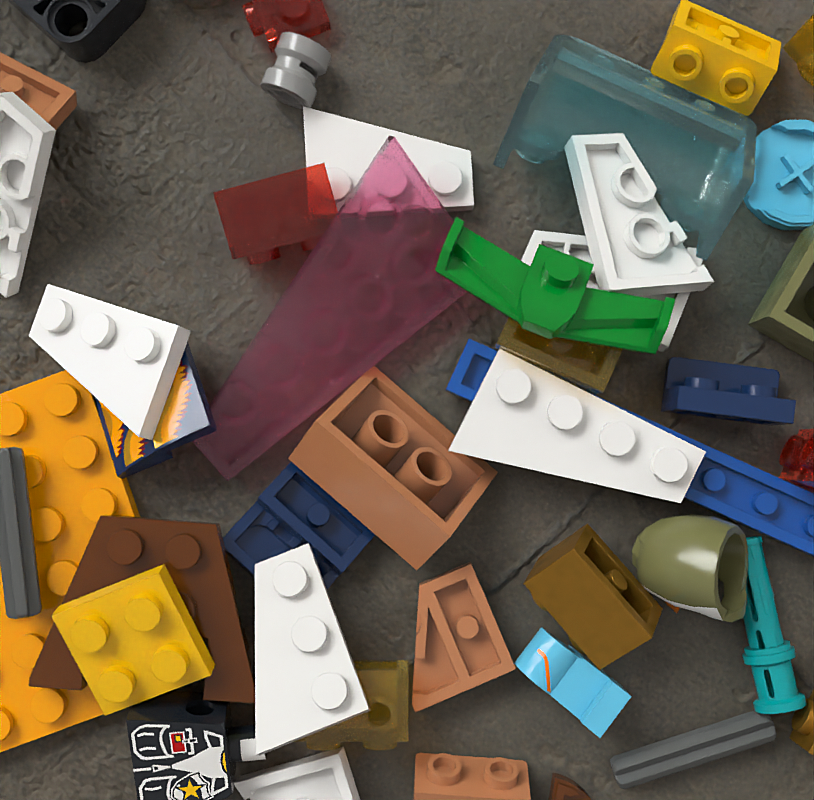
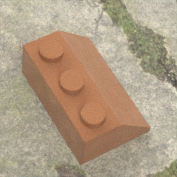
M374 365L313 423L288 458L416 570L451 537L498 473L482 458L448 451L455 435Z

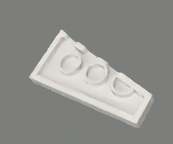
M502 349L498 350L448 451L676 503L682 502L706 451Z

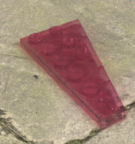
M388 136L209 405L218 431L192 442L227 481L467 292L435 271L443 244L454 221L394 136Z

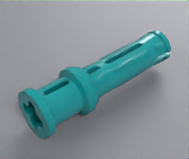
M762 536L746 537L748 545L747 605L743 620L749 646L744 648L745 653L742 656L744 664L750 665L758 696L753 702L755 712L760 714H779L799 710L807 706L806 696L798 692L791 660L796 657L795 648L791 646L790 641L783 639L774 600V592L762 547Z

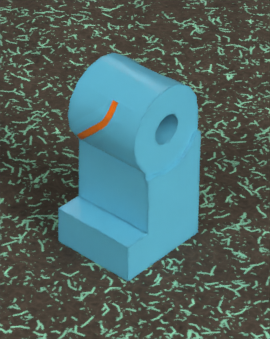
M543 627L539 629L514 662L530 680L575 715L584 726L599 738L602 737L632 697L621 684L604 671L599 670L581 653L570 645L564 644Z

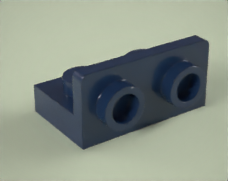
M672 357L666 363L661 412L774 426L794 423L796 400L777 398L780 378L777 370Z

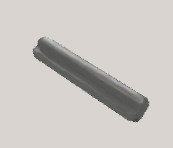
M19 447L0 448V566L6 615L8 618L13 619L39 614L42 610L24 451Z
M753 710L615 755L610 759L611 769L621 789H628L773 742L777 737L776 729L769 714H760Z

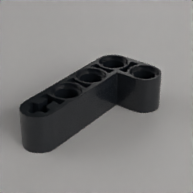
M8 0L70 58L84 63L96 61L103 56L141 16L146 6V0ZM87 22V26L82 33L72 37L68 36L70 29L76 23Z

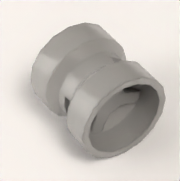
M283 32L274 49L277 55L274 66L266 69L260 87L265 93L284 104L303 109V106L311 108L317 95L315 88L318 76L326 73L332 58L331 54L326 48L310 38L292 32Z

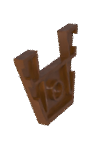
M100 515L62 604L165 564L201 637L208 639V651L215 663L211 676L205 678L203 700L255 704V677L248 654L249 646L235 599L236 591L220 524ZM54 622L29 677V687L82 690L87 686V682Z

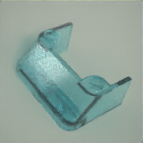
M555 35L528 80L493 165L504 169L514 148L516 153L523 159L532 163L542 164L546 160L558 159L562 151L565 152L564 147L572 135L623 133L657 187L655 193L662 195L660 205L666 212L669 222L677 220L682 230L686 232L699 231L696 257L707 261L754 182L757 127L748 116L653 75L648 69L581 39L568 35Z

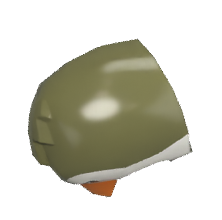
M688 514L660 519L647 526L637 536L632 547V564L637 568V578L648 592L664 600L667 606L674 612L678 613L679 609L683 608L731 623L744 618L747 605L748 545L746 535L738 525L713 516ZM718 579L724 583V597L721 603L718 594Z

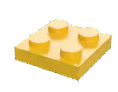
M165 564L59 605L51 615L105 716L211 676L215 666Z

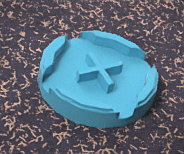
M809 120L781 121L763 130L745 148L738 166V189L746 207L762 223L780 230H804L814 224V122Z

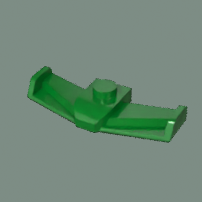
M455 218L443 244L435 268L436 273L519 323L522 329L548 339L561 338L656 354L668 328L676 298L665 297L661 301L588 288L586 286L594 264L539 244L531 266L464 227L465 221Z

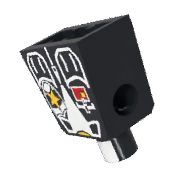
M169 691L131 706L126 723L137 800L227 799L233 794L236 762L267 759V753L255 755V725L233 727L230 702L203 700L204 693Z

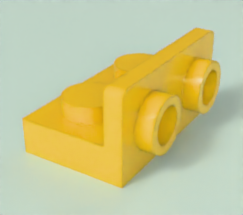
M681 0L672 17L665 40L652 64L651 73L735 112L749 116L777 72L782 42L688 0Z

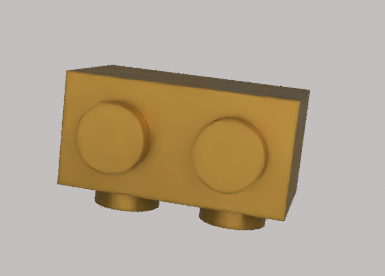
M588 523L540 556L523 583L531 592L535 603L542 610L550 613L568 634L572 645L580 653L586 654L599 670L652 639L663 610Z

